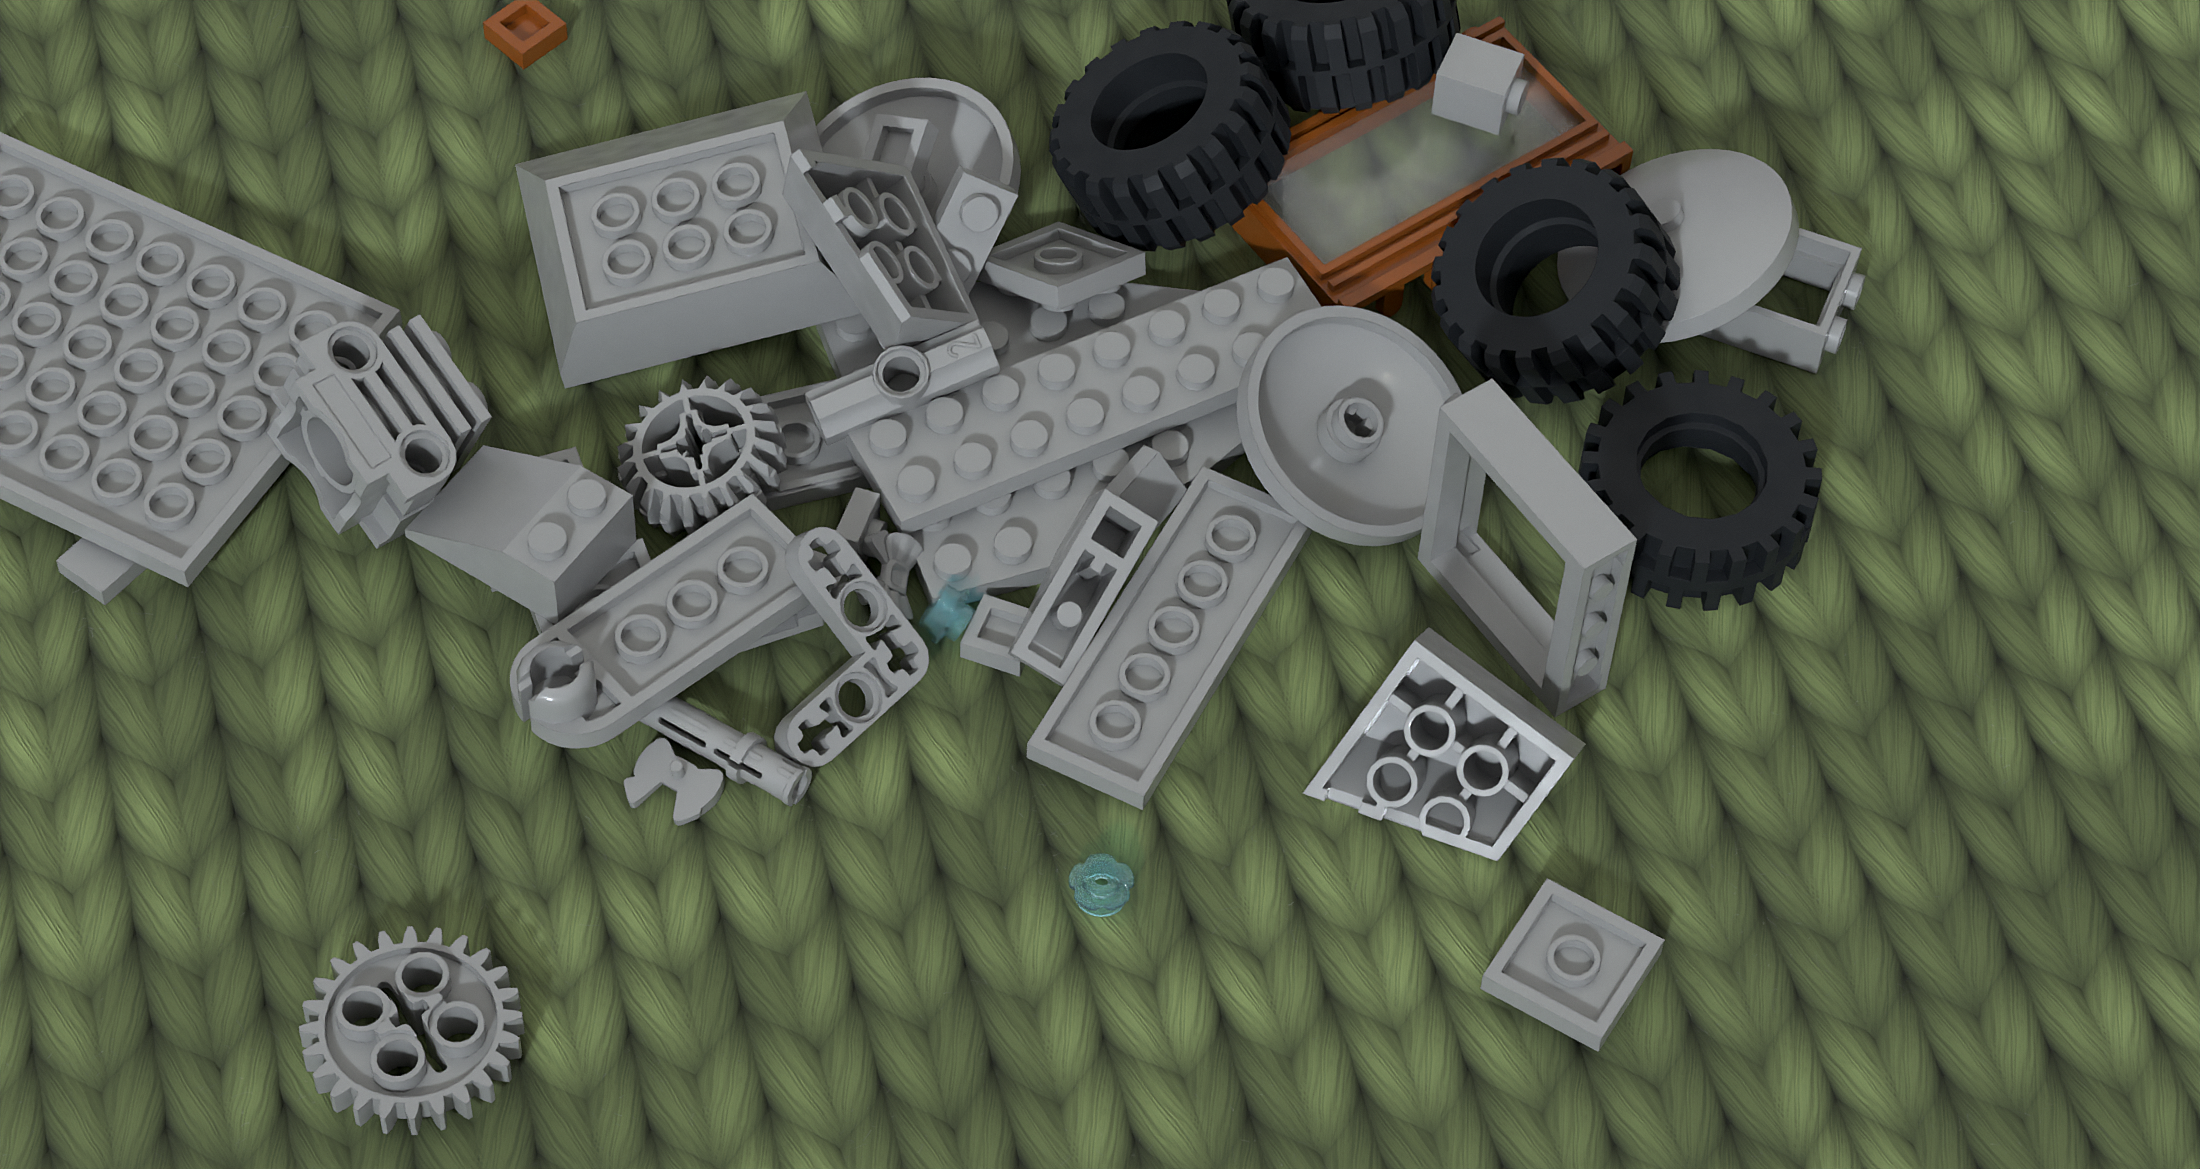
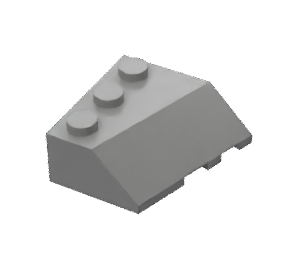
M798 149L790 155L782 195L875 333L884 350L899 345L914 347L977 319L981 325L908 166L806 149Z
M1428 627L1413 641L1302 794L1322 801L1329 799L1358 809V813L1380 821L1384 818L1421 831L1423 836L1498 861L1586 744Z

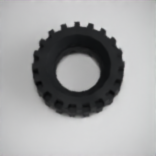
M1694 370L1691 383H1676L1674 375L1670 371L1658 374L1655 389L1646 391L1639 381L1626 386L1622 406L1611 398L1601 406L1598 424L1591 422L1587 429L1578 474L1637 539L1630 571V577L1634 579L1631 593L1644 599L1650 588L1668 594L1666 607L1680 609L1683 597L1701 598L1703 611L1718 610L1720 598L1724 595L1733 594L1739 606L1752 602L1758 582L1772 591L1781 584L1786 566L1795 570L1801 560L1805 542H1808L1819 500L1818 494L1822 482V468H1813L1818 451L1814 439L1798 441L1802 420L1794 411L1783 417L1778 416L1774 412L1776 396L1765 390L1755 399L1742 392L1745 380L1734 376L1730 377L1727 387L1709 384V371ZM1678 447L1711 449L1733 459L1751 476L1756 487L1755 497L1748 507L1737 514L1715 519L1688 517L1663 506L1645 489L1641 480V469L1648 459L1660 451Z

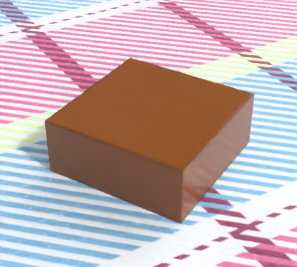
M514 0L483 22L485 39L523 70L568 39L566 23L538 0Z

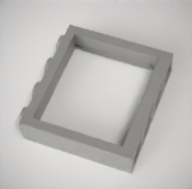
M1490 379L1461 396L1456 392L1440 406L1418 560L1552 715L1557 717L1606 688L1637 539L1493 379ZM1486 473L1565 561L1555 620L1551 618L1477 533Z

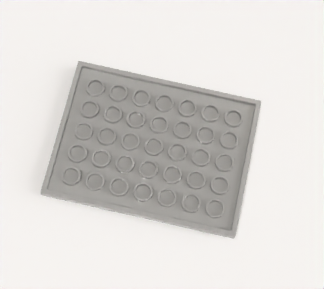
M0 132V499L189 587L291 463L284 458L267 432L274 419L281 413L270 396L274 390L284 385L292 368L298 365L296 360L299 354L295 349L297 344L331 325L343 321L360 322L370 327L383 341L389 330L398 325L400 327L403 326L400 310Z

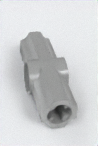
M977 319L914 347L903 345L890 347L878 356L874 364L805 393V398L820 435L826 445L829 446L845 439L849 432L869 426L879 420L915 410L938 397L946 396L1000 372V367L992 344ZM899 374H910L918 379L917 384L913 388L903 392L894 391L886 385L891 378Z

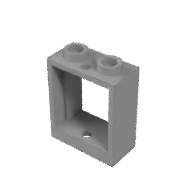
M1799 228L1795 253L1782 276L1830 291L1817 324L1814 325L1754 305L1732 321L1700 335L1817 374L1825 352L1837 354L1848 323V319L1840 317L1843 308L1855 310L1866 279L1865 275L1856 273L1862 248Z

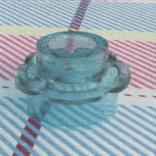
M945 583L937 593L940 595L937 602L932 603L931 601L918 623V626L932 634L931 641L933 643L940 642L944 636L955 641L966 628L975 612V609L966 604L970 597L968 589H964L961 593L948 583Z
M1104 853L1088 856L1084 864H1076L1069 874V887L1075 891L1074 899L1084 912L1096 917H1107L1120 911L1130 899L1129 889L1134 886V875L1129 866L1122 862L1117 863L1112 855ZM1099 878H1104L1108 883L1099 885L1095 881Z

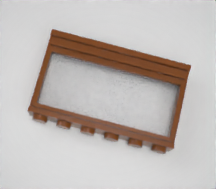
M1498 16L1480 27H1471L1462 34L1525 54L1521 79L1529 81L1528 93L1520 114L1516 116L1509 113L1499 135L1431 114L1436 74L1432 75L1427 85L1419 90L1412 88L1405 92L1403 98L1390 103L1384 100L1373 103V108L1356 111L1355 107L1340 109V113L1323 114L1320 109L1312 117L1293 127H1289L1291 131L1288 154L1283 155L1285 161L1277 180H1270L1268 182V193L1258 205L1251 203L1243 211L1245 217L1231 227L1266 265L1288 257L1321 307L1350 306L1363 308L1376 301V310L1381 315L1389 318L1396 314L1402 306L1406 283L1424 274V283L1431 290L1437 286L1431 279V272L1435 256H1443L1444 253L1438 246L1447 226L1454 228L1459 220L1456 216V211L1467 199L1474 202L1484 192L1480 187L1489 180L1496 177L1500 182L1511 176V168L1525 163H1530L1533 168L1541 167L1542 159L1564 157L1570 167L1573 160L1584 159L1596 162L1601 170L1611 169L1621 175L1630 170L1633 149L1625 141L1619 143L1504 27L1505 20Z

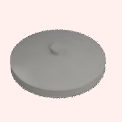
M910 78L888 82L857 94L842 103L816 126L824 153L862 159L877 113L929 120L939 129L919 192L932 219L959 165L1010 186L1018 194L1021 176L1020 156L1017 144L999 110L986 97L958 82L938 78Z
M1698 149L1662 156L1640 164L1620 175L1631 188L1637 191L1670 237L1676 251L1674 261L1680 267V285L1677 290L1672 291L1678 299V303L1672 320H1663L1661 327L1666 334L1660 343L1697 336L1732 321L1768 294L1787 270L1797 247L1799 237L1798 215L1784 181L1766 163L1740 152L1720 149ZM1578 246L1558 252V277L1568 301L1584 287L1590 278L1596 264L1598 247Z
M1323 306L1303 311L1285 320L1256 347L1245 365L1239 382L1237 394L1238 429L1243 448L1256 476L1273 499L1287 513L1313 531L1328 538L1359 546H1385L1403 542L1422 532L1439 409L1450 396L1456 392L1461 396L1462 393L1454 377L1438 355L1422 339L1406 327L1388 317L1366 309L1350 306Z

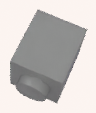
M1456 33L1436 74L1431 114L1499 135L1509 113L1516 116L1520 114L1528 93L1529 81L1521 79L1525 54Z

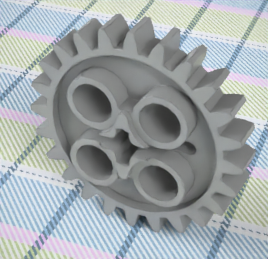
M407 926L403 943L393 944L390 936L385 931H381L378 936L379 949L371 952L360 942L356 941L353 943L356 961L352 964L333 957L330 963L335 981L317 977L314 979L313 985L318 1000L303 1002L302 1007L307 1023L299 1026L302 1047L306 1048L302 1051L306 1071L314 1072L312 1075L318 1094L330 1092L332 1107L336 1113L345 1110L353 1104L355 1123L360 1127L375 1113L380 1116L382 1132L385 1134H389L397 1119H407L411 1135H418L422 1118L431 1116L436 1126L442 1131L447 1128V1111L455 1109L460 1115L469 1120L473 1117L470 1101L473 1096L490 1103L495 1100L494 1086L491 1079L502 1082L511 1081L512 1073L509 1060L519 1059L522 1056L521 1042L518 1036L525 1033L523 1013L518 1011L521 1009L518 988H509L508 969L506 966L492 969L491 951L488 948L482 949L470 957L468 936H460L448 947L444 945L441 928L436 927L427 942H418L413 926ZM432 984L437 986L428 992L412 991L421 985ZM382 988H389L394 993L408 1024L400 1025L397 1007L381 990ZM373 1017L378 1019L367 1026L353 1025L362 1018ZM458 1033L472 1035L469 1039L461 1042L447 1040L450 1036ZM425 1034L428 1053L444 1069L443 1072H436L429 1064L422 1044L417 1039V1035ZM397 1067L413 1068L409 1073L402 1076L387 1074Z

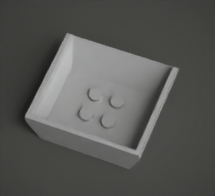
M807 91L515 164L558 367L565 389L861 314L782 195L790 155L798 149L823 152Z

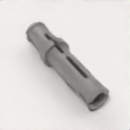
M676 696L639 720L682 746L726 769V776L738 784L749 782L780 799L789 807H792L793 804L796 805L803 798L811 783L812 771L809 768L801 766L768 748L766 740L754 732H749L745 735Z

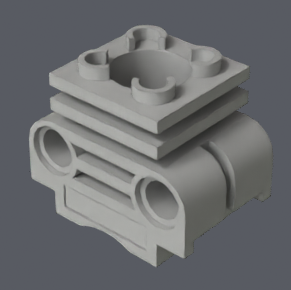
M420 314L410 319L404 330H402L400 325L389 330L383 341L370 327L356 321H343L333 324L299 342L295 348L299 354L296 360L298 365L292 368L284 385L274 390L270 396L281 413L274 419L267 433L286 460L294 464L308 478L315 489L321 511L339 535L360 524L376 549L405 534L407 526L436 498L450 474L462 466L492 418L488 412L487 402L481 390L474 383L467 382L452 361L451 351L445 339L438 332L431 331Z

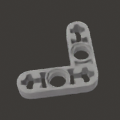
M828 527L814 528L794 537L787 546L785 554L786 569L792 580L852 656L788 713L776 727L774 735L776 752L809 769L823 766L832 761L914 687L927 672L929 664L928 649L923 639L847 540L838 531ZM822 546L828 555L822 561L824 567L814 570L808 561L814 555L812 549ZM846 574L849 581L836 586L829 593L826 587L837 582L835 577ZM851 591L862 594L870 605V618L863 627L852 624L844 613V601ZM886 626L887 632L877 636L880 639L879 641L870 644L866 641L867 636L875 634ZM900 647L905 654V657L900 661L902 669L892 672L887 665L892 658L890 650ZM847 681L857 684L865 695V707L858 717L846 714L839 704L838 695L840 688ZM824 719L827 720L833 727L823 729L813 738L811 744L814 749L802 752L798 746V743L803 738L801 730L819 725Z

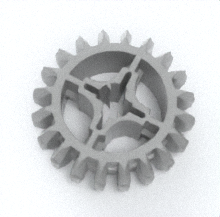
M706 376L700 387L695 389L682 379L680 392L672 396L659 390V404L654 408L639 405V417L642 422L626 424L625 437L628 442L617 446L618 458L621 462V465L617 468L619 471L618 477L623 488L633 495L634 510L637 509L645 522L651 524L653 528L662 525L665 532L669 533L673 538L685 529L688 535L692 534L752 493L766 506L767 500L763 493L779 492L780 478L778 474L788 470L786 465L787 457L784 453V450L787 448L785 444L786 437L781 426L777 425L779 420L773 408L768 407L766 402L763 403L760 395L754 392L751 387L742 391L740 385L736 384L731 378L718 387L716 381Z

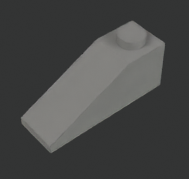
M1103 489L1088 497L1057 549L1008 654L1063 687L1083 656L1159 522L1107 489Z

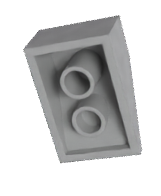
M483 445L438 493L436 498L407 526L405 536L553 624H556L576 609L636 542L633 495L581 465Z

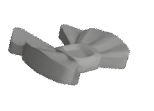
M882 530L866 536V545L882 564L881 573L876 577L877 581L906 619H913L906 591L909 571L917 563L916 559L923 552L922 546L914 537L905 533L895 532L889 534L888 531ZM856 592L861 605H868L867 599L862 594Z
M665 738L656 739L645 748L636 761L633 770L634 777H628L624 780V787L631 808L638 807L662 784L677 792L673 812L674 823L677 826L696 820L712 809L719 801L725 785L724 775L720 770L697 769L694 764L679 756H675L669 741Z

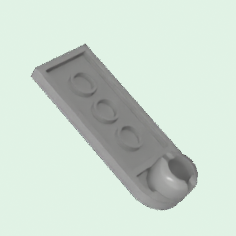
M752 493L528 642L517 654L510 671L512 702L519 718L523 722L530 719L531 730L539 738L564 748H588L613 739L811 604L792 580L786 569L785 554L787 546L796 536ZM815 554L808 561L814 570L824 567L822 561ZM834 584L826 587L828 592L834 588Z

